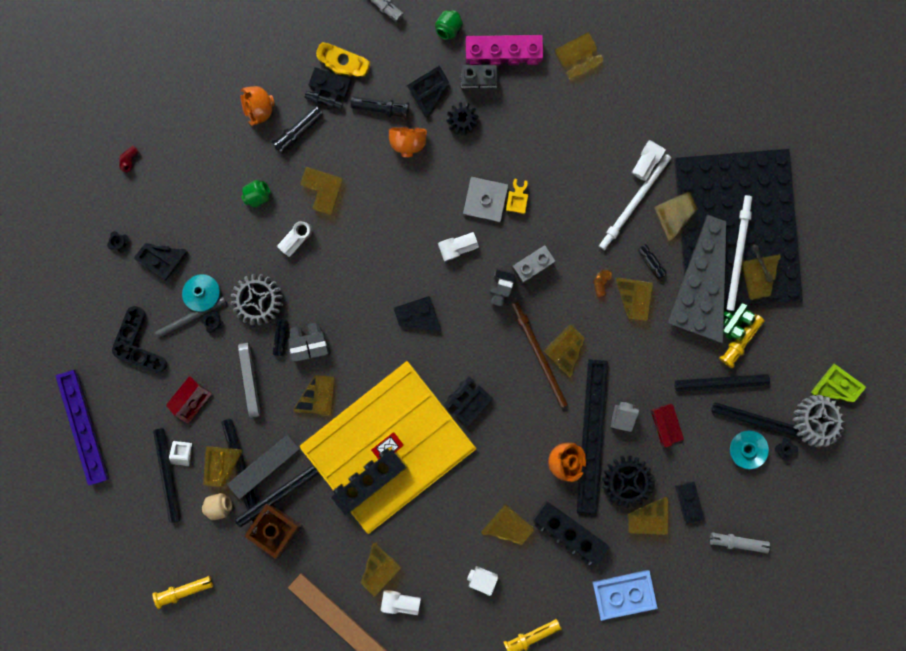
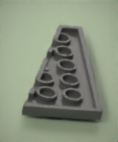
M707 215L667 323L723 343L726 221Z

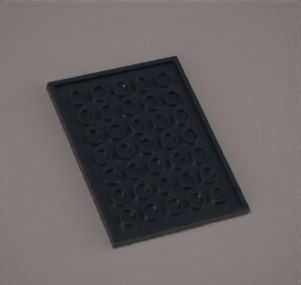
M779 149L675 158L679 216L684 214L686 223L682 227L680 224L684 276L706 216L710 215L726 221L724 307H727L741 219H739L740 211L743 210L744 197L752 196L750 209L752 216L748 222L735 306H740L742 303L745 305L803 301L790 150ZM694 210V213L689 216L688 212Z

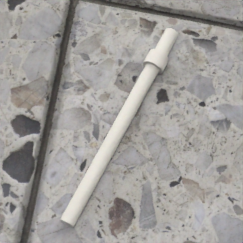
M665 154L613 227L610 226L607 230V235L599 245L600 248L605 250L611 241L617 238L621 227L671 160L669 155Z
M752 196L744 197L743 210L740 211L739 216L741 222L727 303V310L731 311L735 310L748 222L752 216L750 211Z

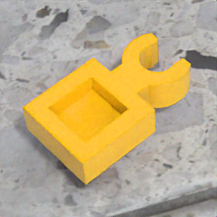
M514 179L513 188L515 192L509 191L506 211L525 214L528 194H523V191L528 185L526 180L523 187H518L517 179Z

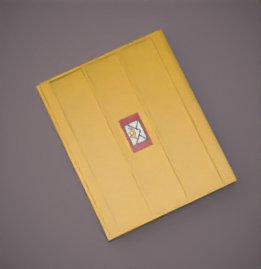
M408 361L299 446L333 490L341 484L343 486L347 485L350 482L348 478L356 472L361 474L365 470L363 466L371 460L375 463L380 459L379 454L386 448L389 451L394 448L407 464V468L351 511V514L368 534L477 449ZM380 463L378 469L382 473H387L389 467L385 463ZM365 475L363 478L364 483L367 485L373 484L372 476ZM355 487L348 489L350 496H358V490Z

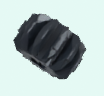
M459 102L458 109L453 105L452 110L454 112H447V115L451 118L446 119V122L452 123L449 129L453 130L456 128L455 134L457 135L460 130H463V135H466V129L472 133V126L477 127L478 125L474 120H477L479 115L474 114L475 108L469 110V103L463 108L462 102ZM459 116H466V122H459Z

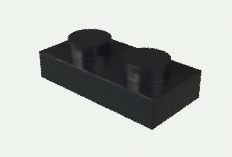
M695 482L676 485L675 488L685 524L705 519Z

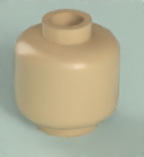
M223 493L206 497L202 505L203 514L210 520L226 518L232 510L231 499Z

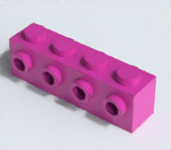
M543 35L466 36V63H470V65H481V63H489V65L496 66L500 65V63H508L511 66L519 65V63L538 65V62H542Z

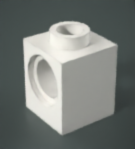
M476 566L475 570L471 569L467 580L470 581L469 587L491 596L498 575Z

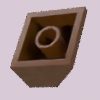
M266 504L244 537L277 559L281 557L302 525L287 514Z

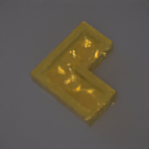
M306 167L300 185L318 191L312 209L332 215L343 178Z

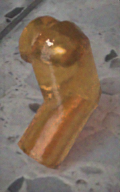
M601 270L593 280L597 297L606 295L604 285L612 277L610 270Z

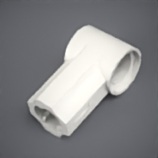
M649 140L640 155L642 156L633 169L632 174L646 181L666 149Z
M297 222L277 247L288 257H291L300 245L311 236L312 227L306 222ZM301 225L307 227V233L303 236L298 233V228Z
M474 232L438 243L444 262L479 248Z
M384 590L381 611L392 614L401 612L418 615L420 598L401 595V593L396 591Z

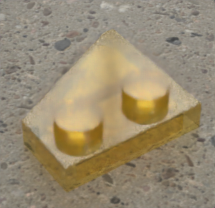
M780 254L742 262L750 300L771 295L772 283L777 273L776 268L781 258Z
M206 446L203 485L224 486L242 453V449Z

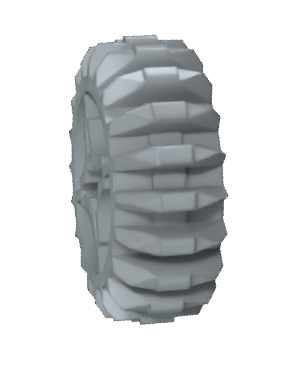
M252 274L251 281L248 276H245L244 280L246 283L244 284L239 280L238 284L241 287L234 286L233 288L238 291L237 294H231V297L236 298V301H231V305H237L233 312L240 311L237 317L242 318L245 316L243 319L244 323H247L250 319V325H254L257 320V324L260 326L262 325V319H264V322L268 324V316L272 319L276 318L273 311L280 313V310L276 309V305H283V303L277 302V299H282L283 295H276L281 289L279 287L274 289L277 283L273 281L269 284L271 278L268 276L264 281L262 274L259 275L258 280L256 275ZM262 284L269 291L258 293L253 285ZM248 288L249 298L242 303L243 294ZM255 294L258 297L261 296V299H259V305H257V303H251L253 302V300H255ZM269 297H272L271 305L265 311L264 303ZM255 306L261 315L253 316L245 308Z
M813 395L803 399L802 403L797 405L798 410L793 412L797 416L793 418L797 425L793 428L799 429L797 435H803L802 441H808L810 446L826 447L834 444L836 439L842 437L840 432H843L844 429L841 425L845 421H842L841 417L845 414L839 413L841 407H835L836 401H830V397L823 398L822 395ZM813 407L812 414L810 417H808L809 412ZM829 425V429H828L827 433L825 434L826 428H827V426Z

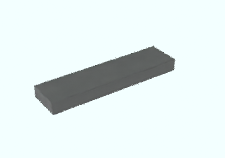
M288 435L284 436L231 480L227 486L238 499L242 498L297 452L299 448Z

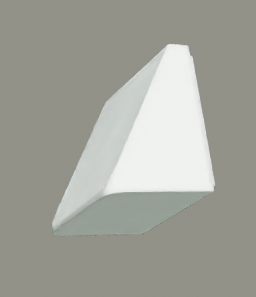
M173 441L169 456L170 463L173 465L189 466L192 443Z

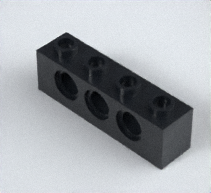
M386 448L379 454L380 459L375 463L371 460L363 466L365 470L361 474L356 472L348 478L350 482L347 485L343 486L341 484L333 490L335 494L331 498L345 516L407 468V464L394 448L390 451ZM380 463L388 465L389 470L387 473L379 471L378 466ZM364 476H372L373 484H365L363 481ZM355 487L358 490V496H350L348 489Z
M545 500L533 517V521L536 522L534 524L535 527L542 532L546 529L551 533L550 537L558 543L560 541L564 542L567 545L565 547L573 554L578 552L583 556L581 559L590 566L592 563L598 566L610 549L607 543L547 500ZM553 518L559 519V525L556 528L549 526V522ZM574 530L575 536L572 539L565 538L566 531ZM584 541L591 543L588 550L581 549V544Z

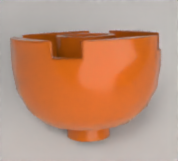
M258 86L242 88L241 92H244V95H240L245 117L250 116L251 121H248L249 124L254 126L267 121L272 114V107L275 105L272 95H268L267 91Z
M409 127L390 128L389 143L394 151L402 153V157H413V153L420 152L426 144V129H408Z
M575 443L557 445L549 455V469L557 479L568 482L577 481L583 474L581 472L582 466H586V456L583 448Z

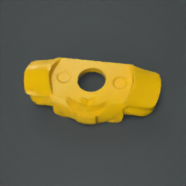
M322 42L317 48L316 57L318 60L325 63V66L329 67L337 75L366 76L370 69V61L332 44ZM341 54H346L349 58L346 65H341L338 62V57Z

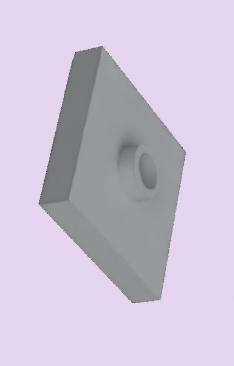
M471 177L463 215L500 222L508 184Z

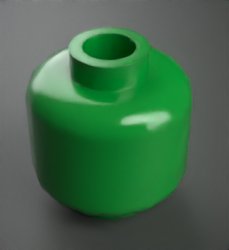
M454 10L443 11L435 22L436 33L446 40L455 38L463 26L460 14Z
M256 179L242 188L243 195L241 198L246 205L257 208L269 200L271 190L265 181Z

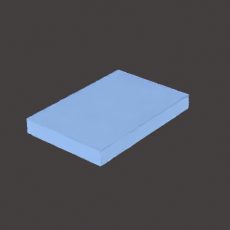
M649 570L593 581L601 621L658 609Z

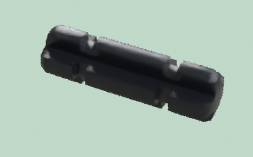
M644 244L638 249V252L641 256H644L643 259L651 270L655 271L656 277L660 279L667 272L663 267L661 268V263L653 252H650L651 249L648 245Z
M277 319L276 326L278 328L275 331V347H273V355L283 356L285 328H287L288 324L286 319Z

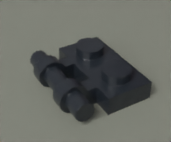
M314 67L309 87L315 88V91L313 93L306 91L304 98L311 100L315 104L327 105V108L330 109L336 108L341 110L343 103L337 101L338 96L346 98L351 79ZM324 91L330 93L331 97L327 98L321 96V92Z
M470 376L459 384L460 387L453 394H450L447 397L448 400L443 404L448 409L455 404L458 409L453 414L467 427L493 399L481 386L472 390L470 386L475 381ZM466 391L470 396L461 403L458 399Z

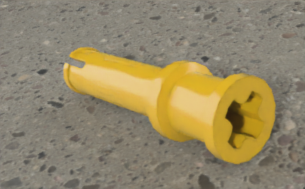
M754 314L756 320L751 326L747 324L744 328L746 330L744 338L741 341L736 339L735 342L730 343L725 354L719 357L722 363L730 368L735 367L734 363L740 355L744 354L746 345L765 322L762 317Z
M210 576L177 588L171 586L166 591L154 592L153 600L157 609H161L166 604L177 603L180 598L213 588V582H210L212 579Z
M557 619L525 635L520 633L518 637L508 642L504 641V645L507 651H526L530 648L529 645L562 629Z

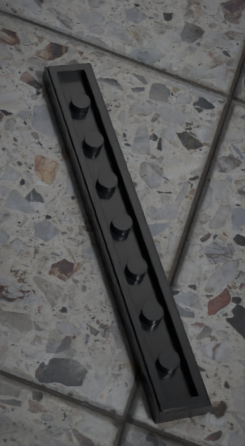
M588 359L581 445L586 456V466H582L581 472L583 474L579 478L577 513L596 514L608 365V361Z

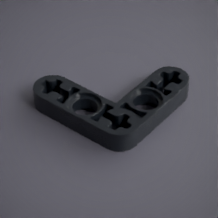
M131 306L126 311L112 347V354L118 359L156 373L162 372L167 366L164 357L134 346L145 319V311L141 307ZM136 310H138V314H140V317L135 318L133 322L137 323V326L133 324H127L128 321H133L134 316L131 315L132 311L136 312ZM127 327H131L134 331L133 336L130 338L124 335V330ZM124 345V350L131 351V348H133V351L130 353V359H128L129 354L122 353L119 355L118 347ZM139 351L144 354V360L140 363L134 358L135 354ZM149 355H151L150 360L157 361L160 359L159 363L162 366L155 369L154 364L148 363L147 366L145 364L149 360Z

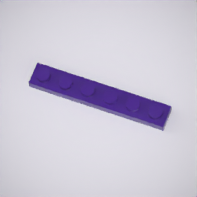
M76 370L55 375L88 486L109 480Z

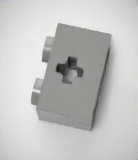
M544 245L513 265L512 269L521 283H524L552 265L555 259Z

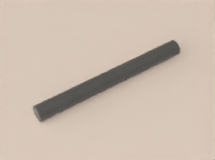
M221 297L210 310L204 312L194 311L159 329L155 333L158 338H161L227 302L224 297Z

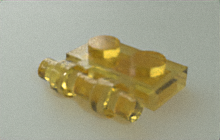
M589 32L554 51L563 68L568 65L572 67L571 70L566 72L569 78L575 75L578 77L583 74V71L589 68L593 69L598 66V63L604 61L601 54L595 57L591 54L597 51V47ZM583 57L587 59L586 62L580 65L576 62Z

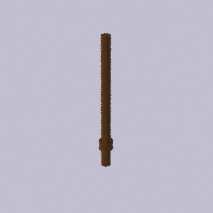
M519 302L511 304L517 315L516 320L519 326H522L560 407L567 406L568 404L528 323L530 320L527 314H524Z

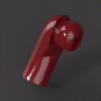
M134 145L119 157V168L124 173L131 171L132 158L140 153Z

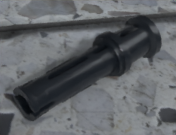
M354 96L351 98V109L385 113L388 117L393 115L407 120L409 113V103L407 102L402 104L395 103L393 100L384 102Z
M315 105L290 129L283 130L284 133L276 140H272V144L284 154V150L292 143L295 144L298 140L297 137L309 128L323 113Z

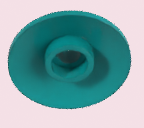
M204 274L190 278L185 283L182 291L185 305L196 312L210 310L216 305L220 296V288L216 280ZM201 288L202 292L196 294V291Z
M743 431L738 433L731 441V458L738 466L744 469H755L761 466L768 457V443L758 432ZM746 446L751 448L749 453H746L744 450Z

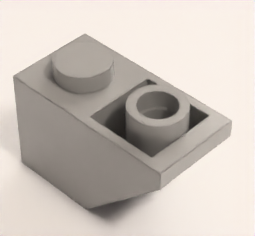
M620 402V405H615L610 427L632 432L639 410L634 409L635 405Z

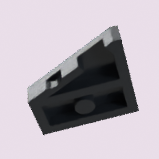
M439 65L406 86L424 116L427 117L449 81Z
M144 243L135 255L134 260L166 281L187 254V250Z
M430 296L393 308L399 326L441 331Z

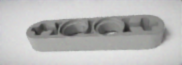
M249 342L238 345L248 413L250 418L259 417L260 405L251 347Z

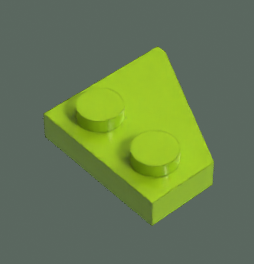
M833 363L811 393L813 395L855 402L866 387Z

